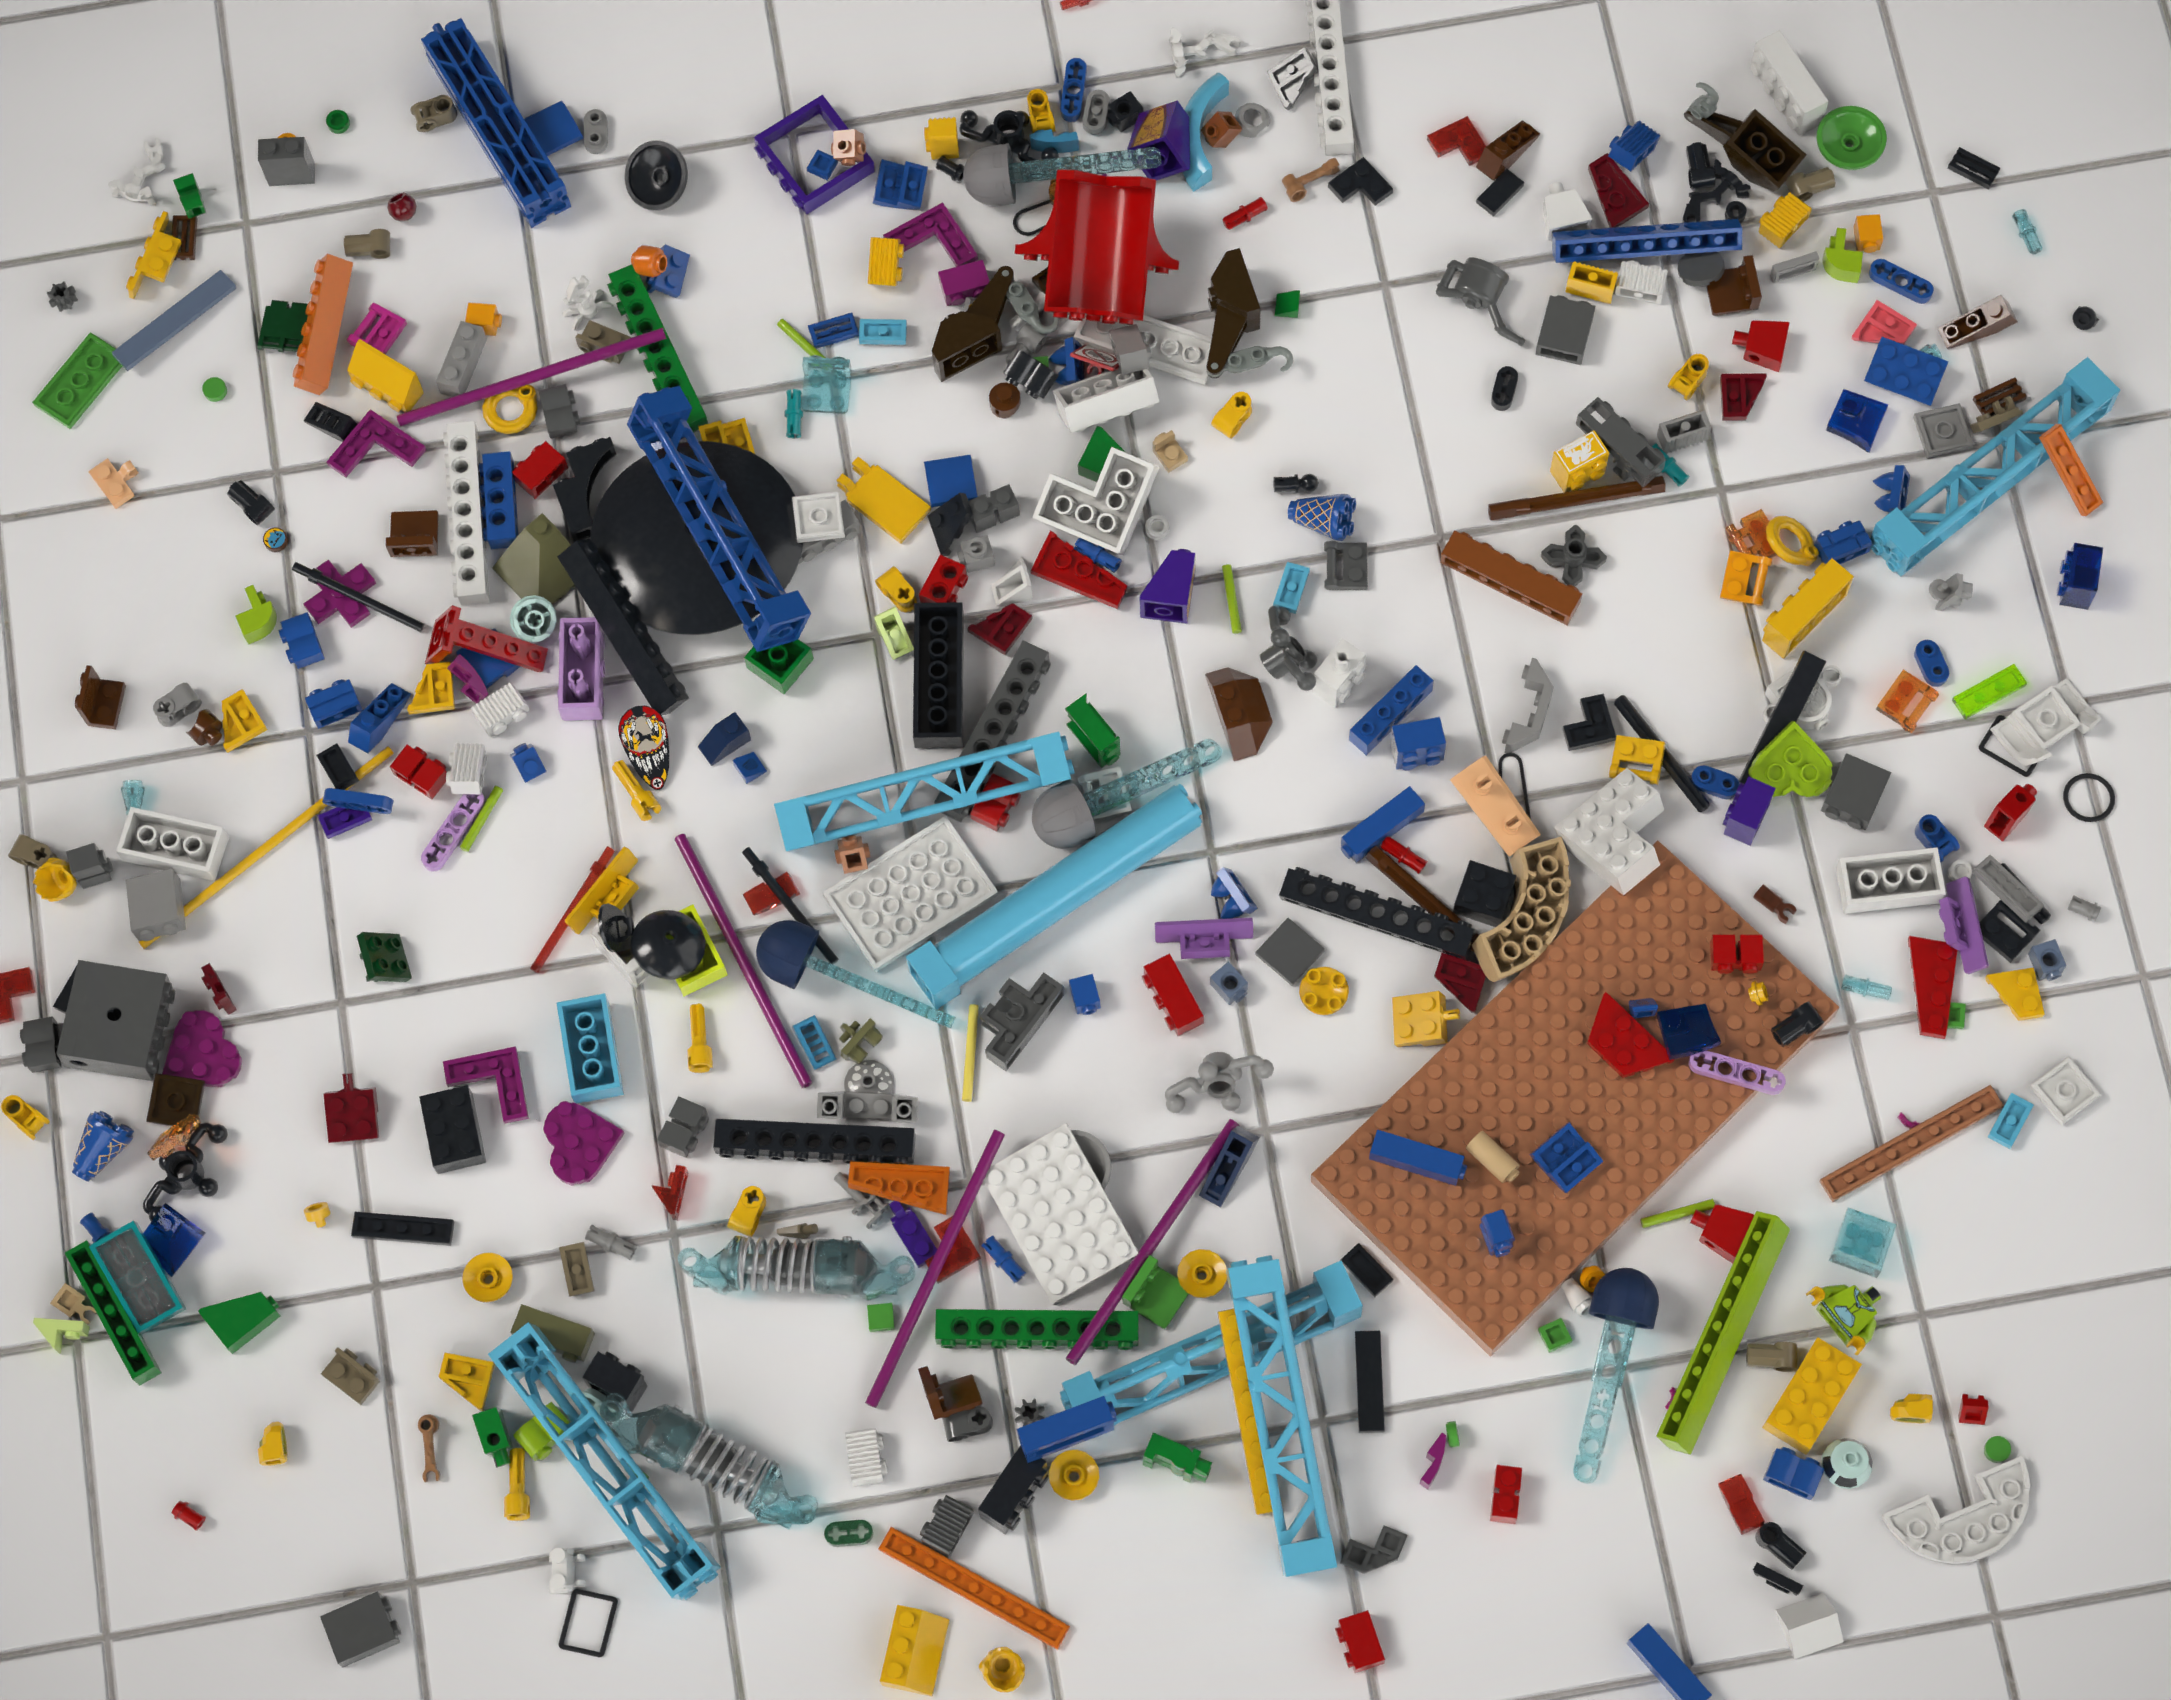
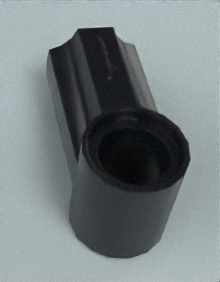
M1701 142L1692 143L1686 147L1689 164L1688 178L1691 190L1715 187V172L1713 166H1710L1706 144Z
M242 480L235 481L227 492L228 497L242 508L245 515L257 526L275 510L274 506L263 495L256 494Z
M1809 1001L1794 1010L1790 1017L1771 1028V1032L1776 1042L1785 1047L1803 1034L1808 1035L1814 1032L1824 1023V1020Z
M1774 1522L1765 1523L1756 1532L1755 1539L1757 1544L1769 1550L1791 1570L1807 1553L1783 1533L1781 1527ZM1766 1529L1771 1530L1775 1535V1540L1772 1542L1767 1541L1763 1536V1531Z

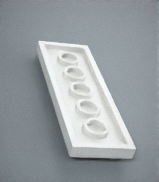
M1143 315V321H1133V324H1137L1139 331L1144 332L1147 344L1150 346L1152 358L1149 359L1150 367L1204 385L1206 384L1209 377L1206 372L1211 337ZM1086 317L1083 321H1080L1074 338L1079 343L1112 354L1114 352L1109 330L1129 326L1119 324V320L1115 324L1101 323L1102 319H1100V322L1087 321Z

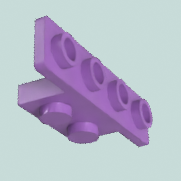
M1965 876L1946 884L1948 897L1939 900L1941 908L1939 909V915L1944 922V939L1946 943L1960 951L1964 972L1971 974L1988 968L1989 964L1970 878Z
M1253 918L1155 922V942H1180L1181 959L1230 957L1229 939L1253 938Z

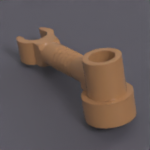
M1332 158L1320 168L1298 178H1295L1294 174L1285 176L1282 179V183L1287 189L1286 194L1292 202L1300 201L1307 194L1303 185L1322 176L1338 173L1340 171L1338 168L1340 164L1337 159Z
M431 1414L422 1416L418 1421V1429L423 1433L425 1448V1471L422 1475L424 1482H428L427 1474L429 1471L435 1472L436 1481H439L441 1476L436 1466L433 1434L438 1431L440 1423L438 1418ZM426 1420H428L431 1424L428 1430L424 1428V1422Z

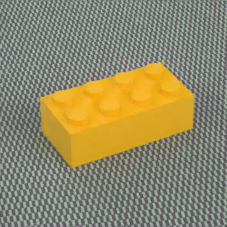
M1833 558L1826 564L1822 562L1814 571L1816 575L1811 580L1806 578L1798 587L1800 591L1795 596L1789 595L1782 603L1783 608L1779 612L1773 611L1766 619L1767 625L1763 629L1765 633L1762 641L1783 659L1848 594L1854 576Z
M1817 1337L1762 1428L1807 1455L1862 1364Z

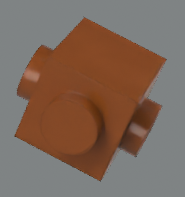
M1217 111L1202 127L1201 132L1205 136V141L1210 146L1226 148L1243 129L1231 112Z

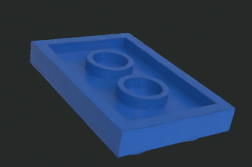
M1881 337L1864 381L1931 406L1949 361Z

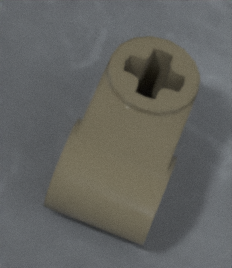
M439 95L435 98L418 102L410 108L411 114L416 118V128L419 132L430 131L436 127L451 123L457 118V110L448 95Z
M19 834L8 854V857L17 863L35 869L46 863L49 858H58L49 846L23 834Z

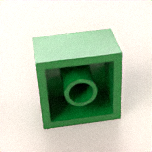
M799 639L759 652L753 646L744 657L748 670L784 695L814 659L812 649Z

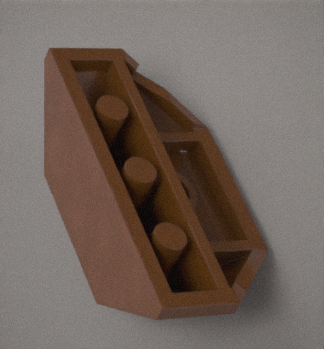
M1229 667L1206 673L1205 677L1233 761L1257 755L1273 723L1259 679Z

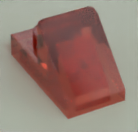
M676 1165L675 1172L670 1173L668 1186L671 1189L651 1186L671 1218L677 1221L689 1174L687 1168Z

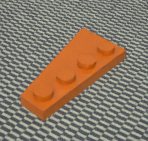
M850 1161L848 1188L946 1215L950 1167Z

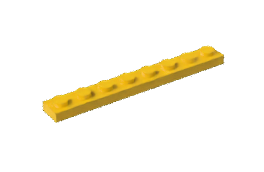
M1233 1308L1218 1311L1217 1314L1255 1513L1259 1515L1273 1512L1235 1310Z

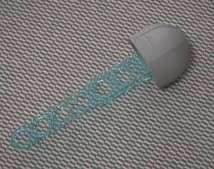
M1006 143L1003 145L987 146L974 152L965 164L963 179L968 193L975 200L986 205H1008L1016 203V183L1056 179L1057 170H1078L1093 174L1132 171L1138 168L1139 170L1156 168L1161 164V152L1157 148L1136 149V151L1123 150L1013 163L1010 145Z
M1213 739L1203 740L1194 744V748H1185L1083 795L1072 781L1062 782L1047 789L1037 798L1032 811L1033 828L1038 837L1052 847L1061 849L1075 847L1095 837V825L1092 817L1196 771L1200 766L1203 768L1216 762L1222 755V748ZM1214 746L1213 753L1205 756L1206 750ZM1193 756L1192 762L1184 765L1185 759ZM1171 765V771L1163 775V770ZM1125 785H1129L1128 791L1124 794H1120L1121 788ZM1108 794L1107 800L1099 804V798Z

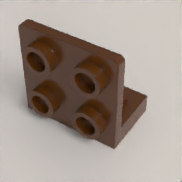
M1753 255L1743 256L1740 266L1724 269V274L1718 281L1709 282L1710 285L1706 286L1713 316L1759 309L1762 295Z
M438 511L392 512L390 537H386V548L390 557L438 556Z
M87 665L85 672H82L80 677L81 691L80 695L78 694L75 698V708L88 726L116 730L126 685L124 682L100 679L94 668Z
M928 1366L918 1369L934 1420L947 1418L954 1413L971 1410L983 1404L972 1374L939 1384L936 1374L931 1375Z

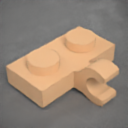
M108 458L88 471L115 509L135 496L126 484V481L139 473L130 460L125 462L118 472Z

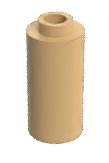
M1484 1131L1479 1132L1467 1145L1466 1150L1500 1182L1505 1183L1508 1181L1511 1183L1520 1174L1517 1170L1520 1165Z

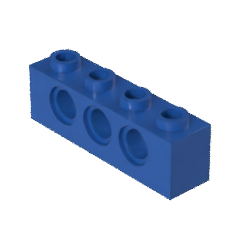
M510 451L482 454L483 463H479L480 477H484V484L480 485L482 499L485 498V506H482L481 510L482 518L486 520L487 527L483 528V538L485 542L489 543L491 550L508 548L519 535L516 486L512 474L514 471V460ZM495 477H502L500 481H492ZM497 498H503L502 502L493 503ZM505 520L501 525H495L496 521Z
M1415 665L1350 729L1349 741L1367 756L1392 731V726L1398 725L1432 692L1434 680Z

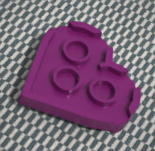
M205 1010L187 1011L182 1015L174 1030L162 1074L204 1080L205 1086L222 1087L223 1084L230 1082L233 1078H237L241 1070L242 1058L237 1047L224 1039L225 1031L218 1017Z
M567 1101L559 1103L558 1106L548 1113L543 1127L549 1143L554 1147L550 1165L556 1177L563 1183L571 1186L582 1184L586 1181L590 1182L598 1174L625 1134L623 1130L584 1106Z

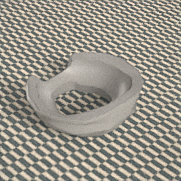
M1246 103L1239 107L1234 116L1243 129L1239 134L1249 138L1256 137L1260 131L1270 124V116L1267 110L1256 103ZM1251 109L1257 110L1263 122L1257 127L1246 123L1243 117L1246 111Z

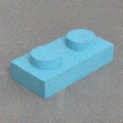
M860 319L859 344L906 345L907 320Z
M1290 562L1286 563L1273 606L1287 608L1289 612L1296 614L1310 568Z
M2011 1093L1988 1138L2010 1149L2034 1104Z

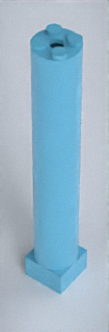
M1173 785L937 944L933 945L929 941L906 956L909 973L935 1009H939L961 994L960 987L1200 827L1202 823L1200 815H1202V812L1195 802L1190 803L1187 798L1188 793L1183 785Z

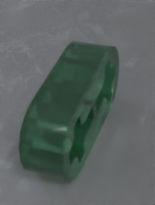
M850 1520L830 1523L825 1528L824 1536L829 1545L843 1547L867 1544L873 1538L874 1532L872 1526L866 1520ZM859 1526H864L865 1530H869L862 1539L859 1538L858 1534H851L850 1532L858 1531ZM834 1528H838L841 1533L847 1532V1535L839 1536L838 1541H834L833 1537L829 1536V1534L833 1533Z

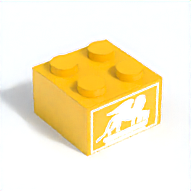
M1595 430L1554 451L1550 472L1563 492L1577 491L1584 486V483L1590 480L1596 481L1605 474L1609 451Z

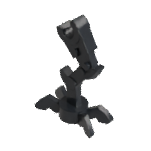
M1716 159L1714 161L1715 179H1721L1722 183L1710 192L1699 193L1695 191L1689 193L1691 199L1689 204H1686L1682 223H1686L1689 218H1694L1696 222H1700V203L1715 200L1716 205H1719L1721 195L1728 188L1731 190L1735 189L1737 198H1749L1748 190H1750L1751 186L1748 184L1743 185L1737 175L1721 167L1722 163Z

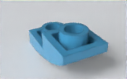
M1052 129L1038 130L1033 134H1029L1030 147L1035 151L1042 152L1046 148H1054L1058 153L1079 150L1077 132H1064L1054 137Z

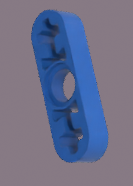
M1073 58L1066 64L1061 100V116L1068 122L1077 121L1082 113L1087 66L1085 61L1080 58ZM1075 67H1079L1080 69L1078 70L1077 78H1074L1073 70L1075 69ZM1070 86H1078L1080 91L1077 94H1070L1067 89ZM1070 101L1074 102V110L1072 113H1068V110L1070 108Z
M1876 259L1871 264L1869 276L1874 282L1916 303L1924 304L1930 301L1934 288L1929 281L1885 259ZM1880 267L1883 268L1884 272L1881 274L1876 273ZM1892 272L1893 274L1891 280H1889L1888 276H1890V273ZM1904 277L1908 284L1899 286L1896 284L1895 278ZM1912 282H1913V283H1915V284H1914V287L1912 288V291H1911V290H1909V289H1910L1911 284H1912ZM1922 288L1925 289L1926 292L1923 295L1918 294Z
M327 788L325 789L322 802L332 807L390 814L394 800L383 795Z

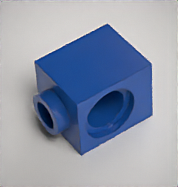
M1093 974L1069 980V987L1077 1014L1090 1015L1101 1008Z

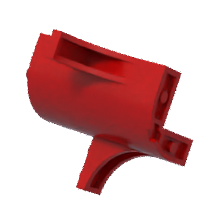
M1057 170L1054 204L1048 222L1035 238L1023 244H1015V254L1023 255L1024 260L1038 261V257H1041V260L1049 261L1044 311L1052 312L1053 317L1067 318V315H1069V320L1083 321L1085 317L1087 321L1100 322V319H1102L1101 323L1115 324L1119 320V324L1133 325V321H1143L1148 271H1154L1155 269V273L1169 274V270H1179V261L1171 258L1163 250L1156 236L1153 219L1155 179L1141 176H1102L1078 170Z

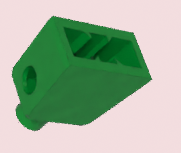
M494 1407L473 1414L472 1417L485 1455L493 1456L496 1468L510 1464L507 1449L513 1446L502 1409ZM498 1434L500 1441L497 1445H493L492 1437Z

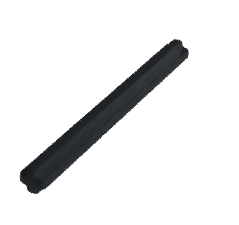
M1621 695L1615 700L1614 705L1640 738L1661 741L1625 695ZM1665 747L1662 766L1697 811H1705L1710 805L1709 801Z

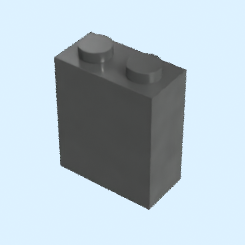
M305 137L258 139V162L269 186L315 184V162Z
M1550 295L1535 355L1581 365L1596 306L1591 305L1587 301H1573L1561 295Z
M1846 753L1823 803L1821 812H1824L1831 819H1840L1847 822L1854 829L1866 830L1892 772Z
M378 1591L320 1616L337 1663L342 1668L400 1643L398 1635L401 1634V1630L396 1619L392 1621L389 1611L392 1610L390 1601L387 1596L383 1597Z

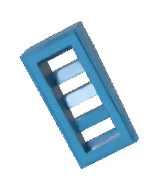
M815 1015L792 1026L814 1070L836 1060L833 1050ZM813 1025L814 1030L804 1035L802 1034V1030ZM816 1034L818 1035V1039L807 1044L805 1039ZM822 1042L824 1047L811 1052V1047ZM825 1051L828 1053V1056L818 1061L814 1058Z

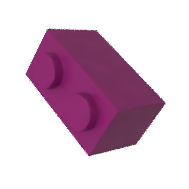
M983 260L938 272L939 283L947 306L961 305L965 302L966 297L977 298L990 282Z

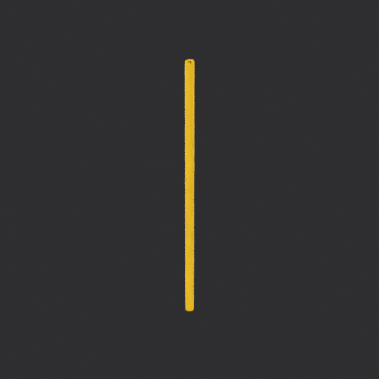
M389 746L355 771L359 781L394 754ZM323 797L184 905V916H188L328 805L322 802ZM161 936L154 937V939L149 941H139V944L145 949Z

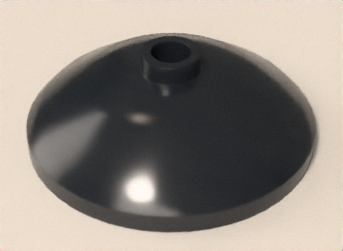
M657 140L646 142L636 148L627 161L625 168L627 192L636 204L645 209L663 210L669 208L680 199L687 185L688 170L686 161L681 152L670 143ZM665 173V180L663 181L662 175Z
M660 910L645 916L636 925L632 934L631 950L634 959L645 972L658 978L677 979L690 974L699 966L705 953V937L700 926L691 917L678 911ZM672 935L674 939L669 940L666 936Z

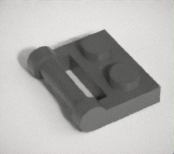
M1325 542L1327 579L1324 581V588L1326 590H1367V543ZM1336 553H1343V580L1336 579Z

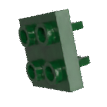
M362 932L357 935L361 951L359 956L364 961L367 982H407L412 979L400 934Z

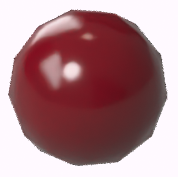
M405 192L393 196L387 205L389 215L397 221L411 219L415 215L417 208L415 199Z

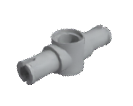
M1045 311L1039 318L1041 324L1044 326L1052 325L1054 323L1053 313ZM1025 324L1016 337V347L1006 357V363L1009 364L1018 348L1029 355L1032 352L1037 354L1045 345L1047 334H1041L1032 325Z

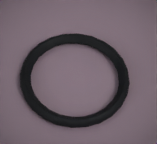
M2084 773L2069 780L2063 791V800L2065 807L2072 816L2085 822H2095L2104 819L2111 813L2115 804V794L2111 785L2104 778L2096 774ZM2085 778L2095 779L2107 788L2110 803L2105 812L2095 817H2085L2078 814L2071 807L2068 793L2076 781Z

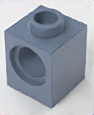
M2056 939L2032 946L2028 953L2039 981L2046 978L2048 981H2052L2061 977L2067 966ZM2043 958L2052 960L2054 966L2044 964Z
M1229 961L1210 976V985L1229 1005L1234 1001L1236 1003L1240 1002L1247 995L1248 982ZM1228 981H1233L1237 984V987L1227 989L1224 984Z

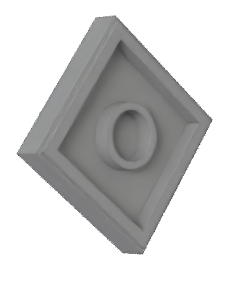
M1960 403L1914 414L1913 418L1927 459L1973 448L1974 444Z

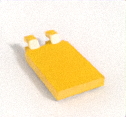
M857 457L852 462L854 466L852 469L861 478L854 484L850 478L842 473L836 480L838 483L837 487L846 493L847 503L901 544L931 511V506L878 465L870 467L865 461Z

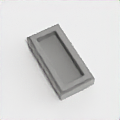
M1817 251L1773 265L1770 274L1772 282H1779L1816 270L1819 262Z

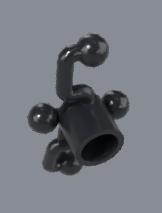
M967 110L961 115V125L959 127L961 135L977 142L991 141L997 145L1009 143L1011 151L1018 155L1019 160L1037 171L1047 170L1049 166L1055 165L1059 159V154L1054 148H1046L1042 151V162L1027 155L1030 149V142L1024 138L1023 128L1029 124L1030 120L1028 114L1024 111L1006 110L1000 112L995 117L993 124L988 125L983 133L969 129L975 127L978 122V116L974 111ZM1006 130H1013V131H1015V132L1009 133V134L1003 133V132L1006 131Z
M202 1123L186 1140V1151L166 1152L160 1156L159 1166L162 1170L166 1171L167 1177L165 1180L157 1181L143 1202V1209L149 1215V1219L153 1224H164L169 1217L168 1210L165 1207L153 1206L162 1190L173 1195L179 1193L182 1189L191 1190L198 1186L202 1196L211 1197L217 1193V1182L212 1178H204V1169L200 1164L203 1160V1152L195 1145L205 1133H208L211 1142L216 1144L223 1143L228 1136L227 1129L223 1125ZM193 1165V1170L188 1176L178 1178V1173L183 1166Z

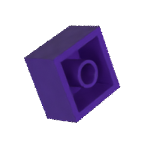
M1749 776L1745 784L1740 782L1734 800L1730 804L1722 824L1726 826L1724 835L1751 846L1776 788Z

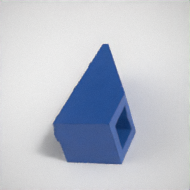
M391 683L350 723L348 743L369 753L383 739L410 699L411 693Z

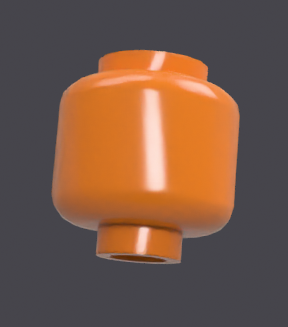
M642 245L632 254L631 264L639 275L658 277L666 270L667 257L663 250L658 247Z

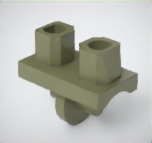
M871 1018L857 1033L855 1031L860 1026L857 1021H854L850 1026L845 1023L840 1026L844 1033L839 1040L845 1043L851 1038L841 1050L840 1056L843 1059L847 1060L849 1058L853 1062L860 1064L868 1053L859 1045L866 1040L875 1047L882 1040L883 1036L875 1028L876 1023Z

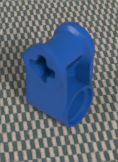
M1928 814L1919 820L1914 830L1915 836L1926 849L1938 847L1940 863L1944 861V857L1949 853L1960 849L1957 839L1936 816ZM1922 825H1930L1933 832H1926Z

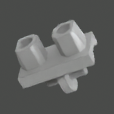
M1956 573L1946 581L1936 579L1929 585L1930 595L1934 599L1939 600L1935 610L1943 611L1948 606L1957 608L1961 605L1962 598L1968 600L1972 597L1973 584L1964 582L1963 574Z

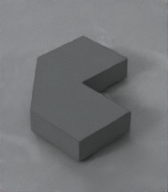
M1383 1525L1374 1548L1350 1539L1340 1564L1365 1574L1397 1561L1407 1535Z

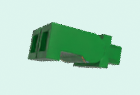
M1153 1433L1143 1455L1142 1465L1152 1469L1154 1463L1171 1469L1172 1473L1176 1476H1184L1183 1480L1190 1483L1192 1478H1195L1205 1483L1210 1473L1212 1462L1200 1458L1201 1451L1195 1448L1192 1452L1184 1445Z

